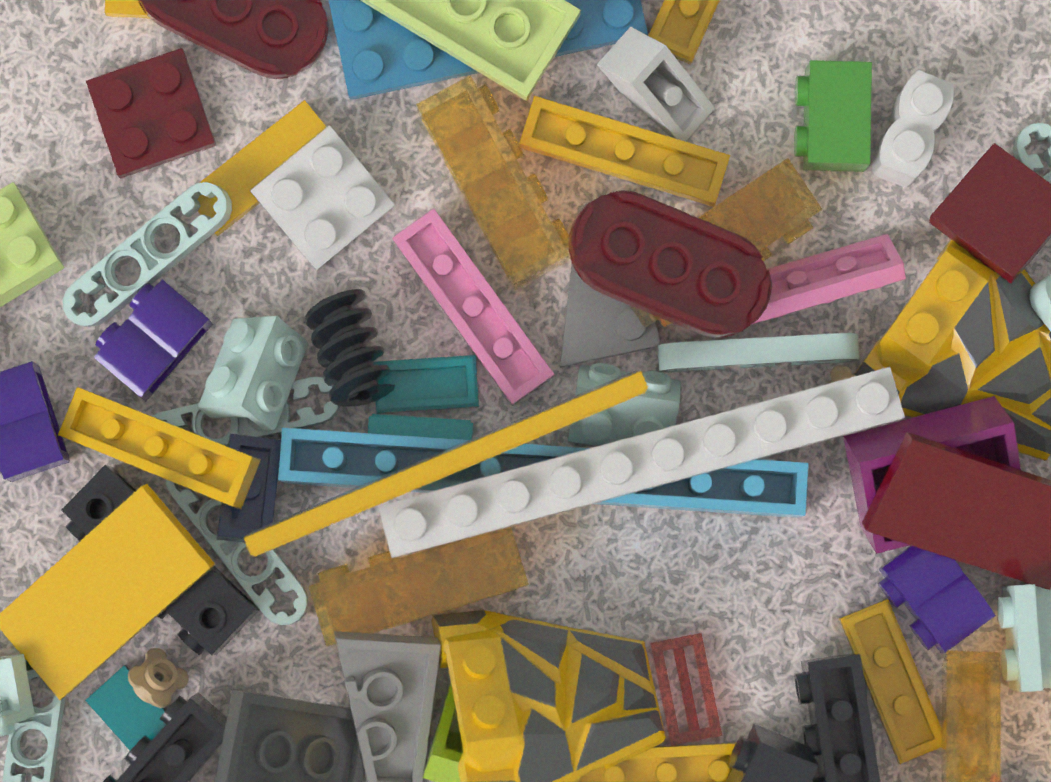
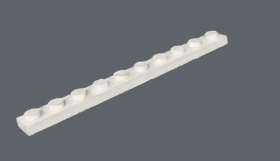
M888 367L378 506L391 557L397 558L904 419L905 416L891 368Z

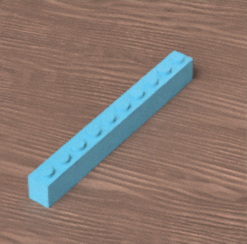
M282 428L278 480L284 484L356 488L468 440ZM522 444L410 492L429 493L590 448ZM756 459L595 504L800 518L806 515L808 463Z

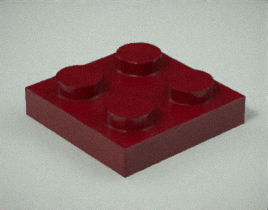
M183 48L86 80L114 167L120 179L217 146Z

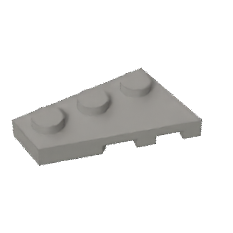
M586 205L578 206L577 215ZM571 265L560 368L652 349L661 345L654 315L595 291L579 277L573 265Z
M334 631L367 782H423L441 649L438 638Z

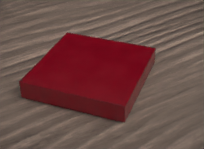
M993 143L932 213L929 223L1012 284L1051 238V183L996 143Z

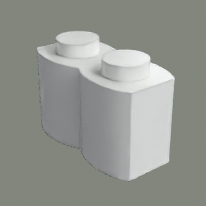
M920 70L910 77L894 101L891 111V126L875 149L872 161L873 175L907 188L925 170L934 151V132L947 118L952 107L954 97L953 83Z

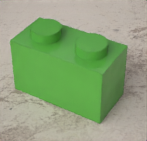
M810 60L805 69V76H796L795 106H804V126L795 127L794 156L803 157V171L864 172L870 165L872 62Z

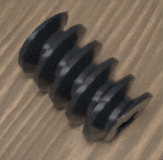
M362 289L347 290L324 298L305 315L306 325L311 330H314L311 334L312 344L320 349L317 353L318 363L326 368L323 372L324 382L328 386H332L329 392L330 401L334 405L343 407L372 403L385 397L395 388V385L392 384L379 385L378 381L390 373V368L388 365L373 366L372 362L383 356L384 349L381 346L367 347L366 345L367 342L377 337L378 331L375 327L361 328L360 324L372 316V312L368 308H354L355 305L362 302L366 297L365 291Z

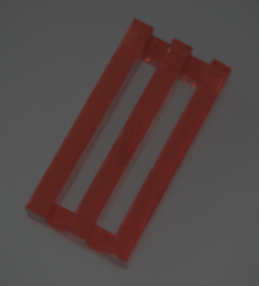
M702 633L650 643L670 745L674 746L681 743L722 736ZM686 646H693L709 727L699 728L683 649ZM671 649L673 650L689 731L680 733L663 651Z

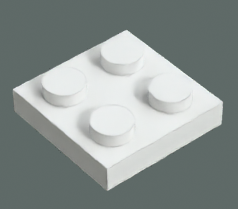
M330 125L250 190L315 270H318L395 206L389 196Z

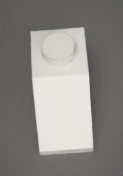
M632 27L623 34L597 63L598 67L617 90L672 138L686 142L715 109L666 45Z

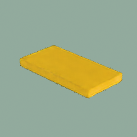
M145 484L0 613V630L20 654H24L25 660L57 698L61 700L77 688L216 564L152 488Z

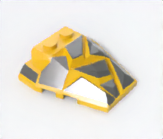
M950 239L936 258L937 261L853 375L858 376L890 367L905 417L913 418L995 396L1014 422L1018 453L1046 461L1051 455V331L1037 316L1031 306L1030 290L1035 282L1024 269L1014 282L1010 284Z
M487 610L432 616L431 622L434 637L438 638L441 644L439 667L449 668L463 745V753L458 764L460 782H579L580 777L598 768L604 767L608 769L664 742L666 736L644 641Z

